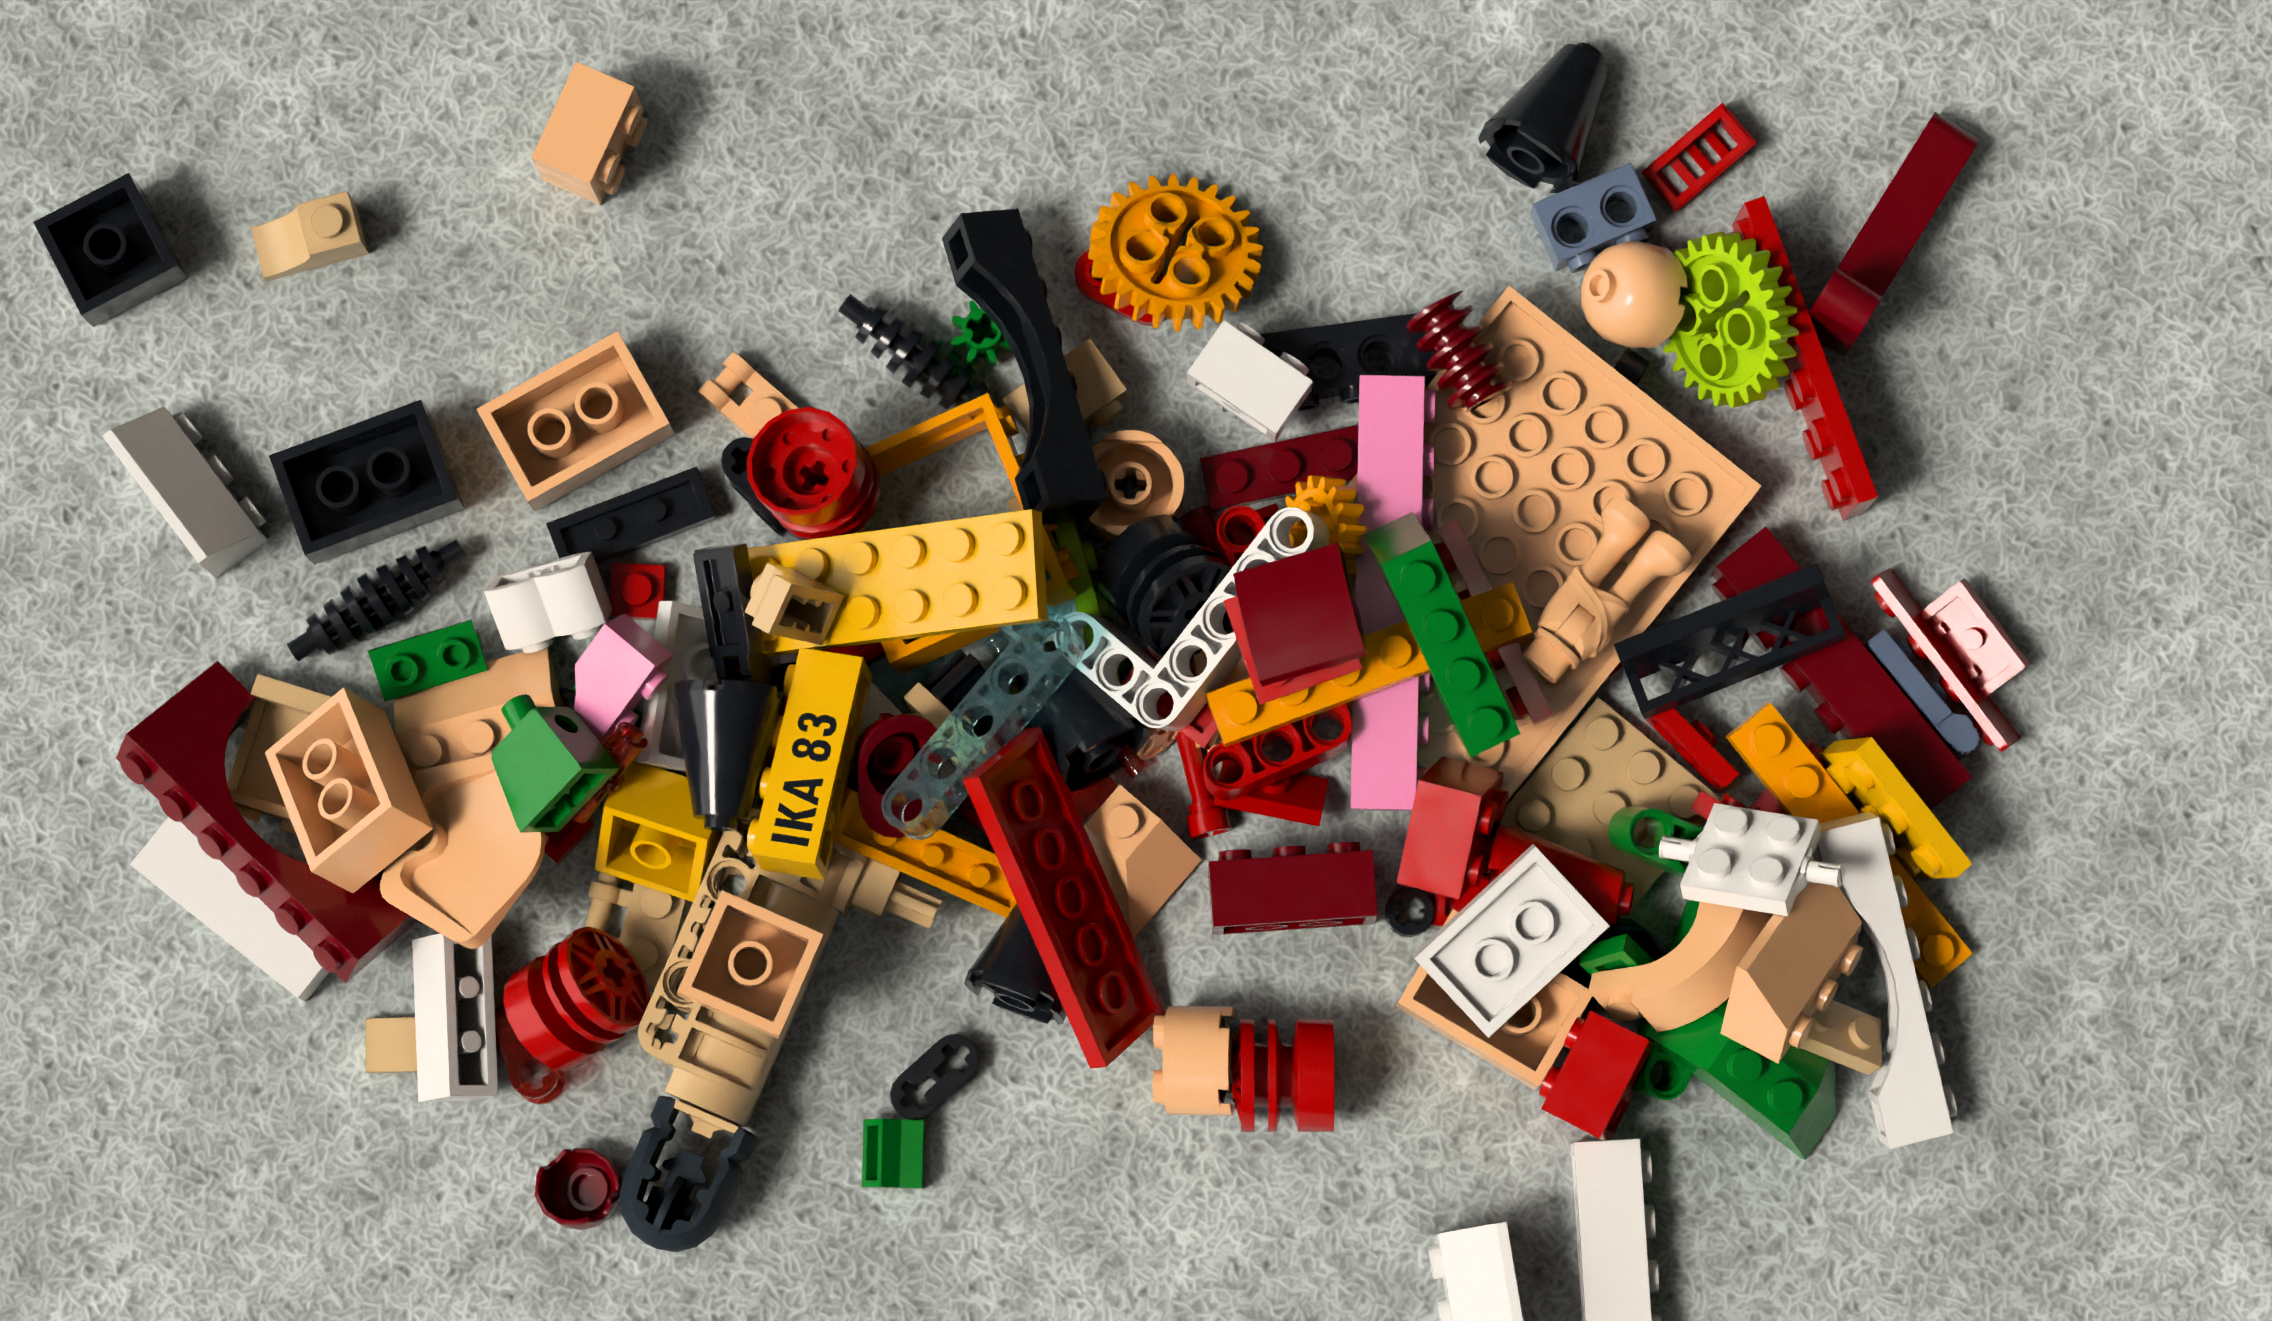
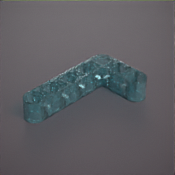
M1048 603V621L997 627L1012 640L887 789L882 798L881 809L883 816L890 825L913 840H924L933 836L969 795L963 779L1016 737L1080 662L1085 646L1081 634ZM1058 631L1064 632V641L1061 646L1055 651L1044 652V643L1047 637ZM1028 673L1029 680L1025 689L1014 695L1009 694V684L1012 679L1019 674ZM993 715V725L990 731L983 736L974 737L973 731L977 721L984 716ZM957 757L958 765L954 774L948 778L939 779L938 772L941 764L949 758ZM921 799L922 810L919 816L914 820L905 822L903 813L906 806L911 801Z

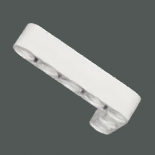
M1287 507L1276 512L1159 663L1110 621L1101 616L1084 612H1072L1059 620L1054 631L1056 648L1062 656L1144 725L1167 731L1184 729L1194 720L1207 703L1206 693L1218 689L1243 657L1235 633L1227 634L1222 624L1223 616L1227 611L1223 601L1237 596L1233 573L1326 546L1329 543L1330 535L1328 526L1320 516L1300 508ZM1303 520L1308 529L1307 538L1302 545L1293 548L1289 540V532L1296 522ZM1089 624L1093 629L1094 639L1091 646L1082 652L1077 642L1078 634L1085 625ZM1202 649L1207 657V666L1204 672L1195 677L1189 667L1190 659L1197 650ZM1129 658L1134 667L1133 676L1127 684L1121 685L1117 678V668L1124 659ZM1168 691L1172 695L1174 706L1171 714L1167 718L1161 719L1156 709L1157 701L1164 692Z

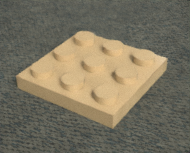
M1597 697L1509 802L1501 822H1494L1497 825L1515 826L1626 871L1625 882L1635 884L1633 908L1662 874L1663 870L1625 855L1614 848L1608 835L1609 821L1614 813L1628 806L1652 808L1701 827L1706 820L1690 809L1700 792L1703 791L1718 801L1721 798ZM1643 818L1637 822L1634 828V838L1638 845L1645 840L1648 831L1647 824Z

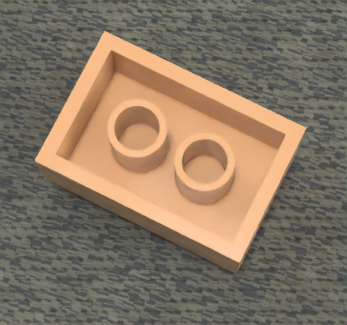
M618 331L476 409L527 502L534 511L541 509L675 435Z
M344 687L265 751L311 872L351 893H355L433 829L385 710Z

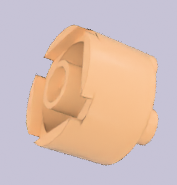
M1123 430L1111 433L1092 447L1098 468L1102 469L1106 477L1107 499L1085 521L1091 531L1112 543L1127 527L1146 517L1164 514L1176 518L1179 517L1184 500L1183 470L1175 454L1160 439L1143 431ZM1126 478H1135L1137 487L1145 489V491H1138L1135 499H1126L1124 492L1116 490V488L1124 487Z
M1168 1006L1166 1015H1155L1153 1025L1154 1048L1163 1050V1070H1154L1153 1102L1165 1105L1167 1115H1234L1235 1105L1225 1104L1226 1093H1232V1048H1234L1238 1032H1230V1028H1227L1226 1019H1237L1234 1006Z

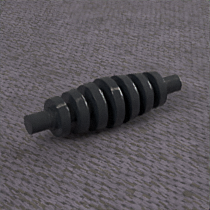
M850 294L839 308L838 312L857 325L855 328L859 331L855 338L862 345L870 336L877 340V343L871 350V353L877 359L887 349L894 353L886 366L892 374H895L904 362L912 366L903 378V384L911 388L918 378L924 375L929 380L919 393L920 395L929 399L938 387L944 390L946 393L938 403L941 407L948 410L955 400L964 404L988 393L992 387L984 379L977 388L971 385L969 381L976 371L969 364L960 375L955 373L952 369L961 356L953 349L942 362L935 358L945 343L937 335L923 349L918 343L925 335L927 329L917 325L907 337L901 330L907 323L908 318L898 314L891 324L883 319L890 309L880 303L875 309L872 306L869 308Z
M453 540L437 551H430L426 545L416 549L415 551L421 561L413 565L406 554L396 558V562L402 571L397 576H395L387 564L377 567L376 570L384 583L379 587L376 586L367 573L358 577L357 581L365 596L359 599L354 590L348 585L340 591L347 607L341 610L335 601L330 599L323 605L329 618L322 621L315 612L306 619L309 625L306 628L307 632L287 643L295 659L299 662L317 650L322 651L323 649L328 655L338 652L339 648L334 639L339 636L342 637L348 646L359 642L357 635L352 629L357 625L361 627L368 637L379 633L371 619V616L376 613L387 628L396 624L398 621L389 605L396 602L405 615L409 614L415 608L407 594L414 590L422 602L431 596L425 583L433 579L435 584L441 588L448 582L445 576L448 573L447 569L467 558L458 540Z

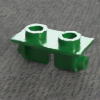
M472 619L368 650L384 702L488 670L482 652V641L478 630L474 628Z

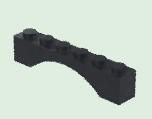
M1018 208L961 213L942 237L955 284L973 299L997 325L1012 349L1024 378L1029 402V435L1024 458L1014 478L1023 509H1033L1042 512L1043 526L1087 521L1107 499V482L1102 469L1098 468L1091 446L1092 433L1090 426L1083 419L1078 404L1075 377L1072 372L1068 371L1062 352L1061 331L1058 325L1053 323L1049 310L1047 286L1043 277L1038 274L1033 258L1031 234L1027 228H1024Z

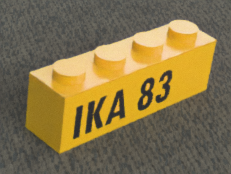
M800 648L796 665L790 664L787 668L784 679V695L788 699L784 716L779 715L772 739V746L776 748L772 767L766 766L760 780L759 794L760 798L764 799L760 818L752 819L747 836V848L749 851H752L751 854L761 870L825 880L872 680V674L863 657Z

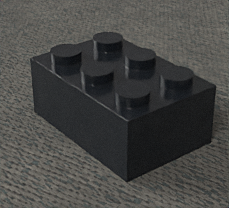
M422 400L269 455L304 555L314 565L465 509L432 416Z

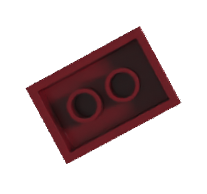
M1340 842L1328 844V849L1323 854L1306 855V846L1273 848L1272 857L1252 858L1250 849L1220 851L1218 861H1209L1208 864L1212 935L1374 924L1378 914L1373 850L1361 851L1360 842Z

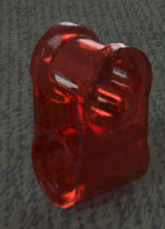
M505 1007L495 1009L496 1042L501 1055L504 1057L510 1082L514 1089L528 1102L536 1105L549 1104L556 1100L562 1093L565 1085L564 1072L550 1068L533 1057L514 1033L508 1022ZM539 1065L545 1072H550L549 1075L542 1078L543 1087L536 1089L531 1083L525 1082V1080L533 1077L532 1067Z

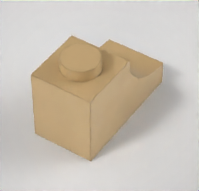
M348 191L297 204L296 209L273 221L251 227L263 277L266 281L369 254L358 208Z
M767 563L763 572L753 582L750 591L751 599L745 613L754 617L753 626L768 634L822 645L844 595L793 568Z

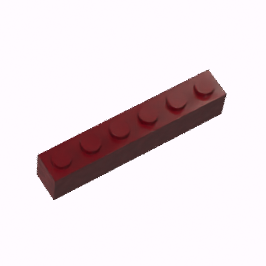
M1765 526L1715 566L1711 575L1715 578L1716 582L1711 586L1718 598L1723 601L1801 570V568ZM1822 607L1800 615L1793 631L1806 636H1812L1830 629ZM1837 613L1847 640L1786 663L1780 667V671L1794 690L1801 693L1806 689L1819 705L1814 709L1815 715L1831 734L1835 735L1840 731L1846 739L1872 737L1931 811L1971 779L1972 776ZM1785 622L1780 623L1778 625L1783 627ZM1765 631L1750 635L1754 642L1765 652L1773 648L1778 636ZM1788 640L1786 646L1794 642Z

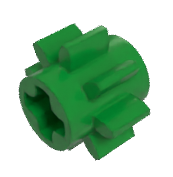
M973 300L969 301L970 313L966 318L963 319L959 316H953L952 324L957 329L962 330L963 335L957 336L951 341L952 348L961 349L966 347L969 351L967 363L970 366L980 357L988 358L989 363L995 367L997 366L996 353L1001 348L1006 351H1012V349L990 317L982 309H978L977 304ZM985 323L991 324L992 335L995 337L994 340L985 337L981 344L975 343L974 333L971 330L972 327L981 329Z

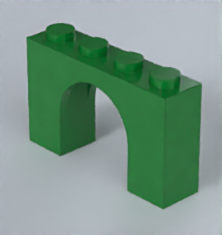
M1413 512L1363 535L1384 582L1395 598L1432 675L1429 678L1444 711L1470 757L1521 734L1432 540Z

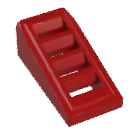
M1721 103L1641 173L1676 213L1752 150L1758 142L1724 103ZM1718 122L1737 143V146L1731 151L1724 146L1711 130ZM1700 137H1703L1721 158L1714 166L1694 144ZM1685 150L1705 172L1699 179H1696L1678 158ZM1668 164L1688 186L1681 194L1661 171Z

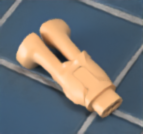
M1614 496L1605 505L1602 512L1604 532L1599 543L1580 569L1575 566L1567 576L1565 583L1550 599L1538 620L1537 628L1532 632L1531 636L1534 641L1522 655L1523 660L1552 683H1556L1567 668L1575 670L1581 661L1597 657L1598 653L1610 643L1616 624L1630 610L1629 606L1647 585L1660 576H1678L1685 571L1693 560L1691 554L1678 540L1662 531H1654L1639 548L1634 559L1610 590L1606 592L1599 589V585L1614 566L1650 528V522L1645 514L1631 502L1621 497Z

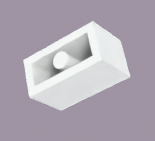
M1224 320L1188 370L1187 383L1273 442H1276L1312 391L1313 381L1306 376L1309 369L1298 359L1285 352L1279 358L1264 348L1262 345L1265 339L1248 325L1239 322L1234 327Z

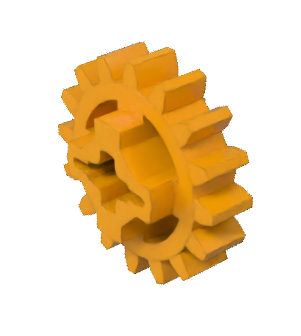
M1311 475L1308 476L1307 482H1297L1295 484L1297 497L1287 496L1285 498L1287 507L1300 508L1320 516L1327 524L1330 533L1328 545L1336 542L1339 543L1344 552L1348 574H1356L1358 568L1354 557L1356 554H1364L1365 549L1361 542L1362 535L1367 532V526L1358 522V517L1364 510L1363 504H1353L1357 492L1356 489L1345 487L1346 480L1343 478ZM1303 520L1296 522L1289 532V540L1293 548L1302 545L1307 538L1308 529Z

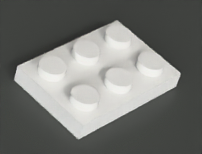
M1532 844L1412 956L1489 1038L1609 927V924L1544 854Z

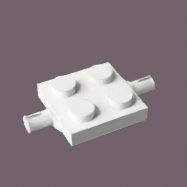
M1714 803L1704 829L1697 838L1687 840L1663 835L1659 845L1660 858L1689 862L1680 883L1683 899L1782 916L1789 915L1796 896L1809 882L1840 888L1845 873L1843 864L1815 861L1813 858L1814 851L1821 837L1819 820Z

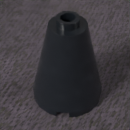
M1587 43L1564 45L1485 123L1478 139L1480 144L1485 140L1489 144L1490 149L1486 156L1496 167L1507 176L1535 189L1539 181L1553 185L1549 193H1559L1572 186L1580 170L1609 72L1602 53Z
M1037 639L1026 644L1016 654L1017 662L1014 664L1012 672L1026 711L1030 715L1031 725L1033 728L1041 727L1064 782L1071 792L1080 791L1095 785L1122 768L1123 766L1118 757L1129 748H1131L1135 755L1143 748L1149 738V731L1146 725L1137 720L1062 656L1056 648L1054 641L1044 642L1042 639Z
M705 679L677 682L674 685V700L693 817L704 820V829L737 831V822L749 820L782 709L784 691H777V687L772 685L737 680H722V684L709 685L707 690H704Z
M1016 903L969 969L964 985L977 996H979L982 987L993 992L995 997L992 1004L997 1007L1046 1024L1049 1023L1053 1014L1057 1024L1061 1025L1066 1018L1065 1010Z

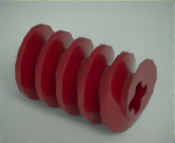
M1459 291L1418 312L1409 321L1406 328L1409 334L1426 332L1416 345L1420 353L1436 351L1426 364L1429 371L1447 370L1438 380L1437 386L1440 390L1457 389L1449 398L1447 404L1450 409L1467 408L1465 412H1468L1504 394L1514 386L1513 381L1495 382L1494 378L1503 369L1504 365L1502 362L1485 364L1484 358L1491 352L1494 346L1492 343L1475 345L1473 340L1484 328L1482 324L1464 325L1463 321L1474 309L1471 305L1461 307L1453 305V302L1463 292Z

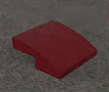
M1338 542L1233 573L1248 644L1262 687L1368 656L1359 609L1352 597L1344 552Z

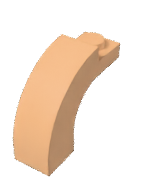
M1699 902L1693 926L1676 948L1662 958L1645 965L1592 973L1588 991L1614 1021H1632L1645 1017L1657 1032L1686 1025L1708 1014L1729 998L1738 963L1773 914Z

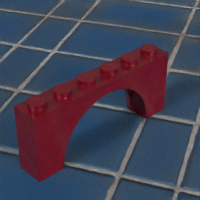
M217 661L126 733L116 759L120 762L124 773L130 780L136 784H142L159 800L162 810L169 818L176 822H181L197 837L200 847L208 856L216 860L219 859L236 876L238 884L247 894L252 897H258L274 913L278 924L286 932L297 935L313 951L314 957L321 967L328 972L336 973L347 983L417 923L418 920L391 905L382 897L380 881L384 869L355 893H351L311 872L308 864L279 852L258 836L247 824L238 811L228 788L225 773V751L229 738L245 722L255 697Z

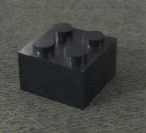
M130 173L33 222L81 316L92 327L188 279L141 186Z

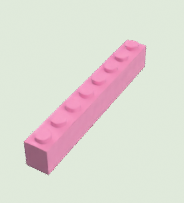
M1360 375L1357 504H1363L1364 507L1362 514L1358 517L1359 524L1367 526V532L1363 535L1413 512L1424 530H1432L1433 498L1422 497L1423 476H1433L1434 444H1423L1424 422H1435V390H1424L1425 376ZM1362 535L1361 545L1365 551L1364 554H1356L1358 571L1355 574V604L1359 609L1363 634L1365 636L1406 620L1395 598L1385 584ZM1430 673L1353 701L1351 810L1412 812L1418 780L1428 771V768L1417 767V746H1428L1429 713H1418V692H1429Z

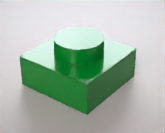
M1626 933L1590 944L1581 952L1579 964L1592 976V973L1645 965L1655 960Z

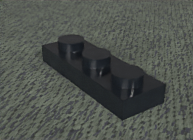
M696 466L548 522L546 525L559 558L592 551L597 565L711 522L717 518Z

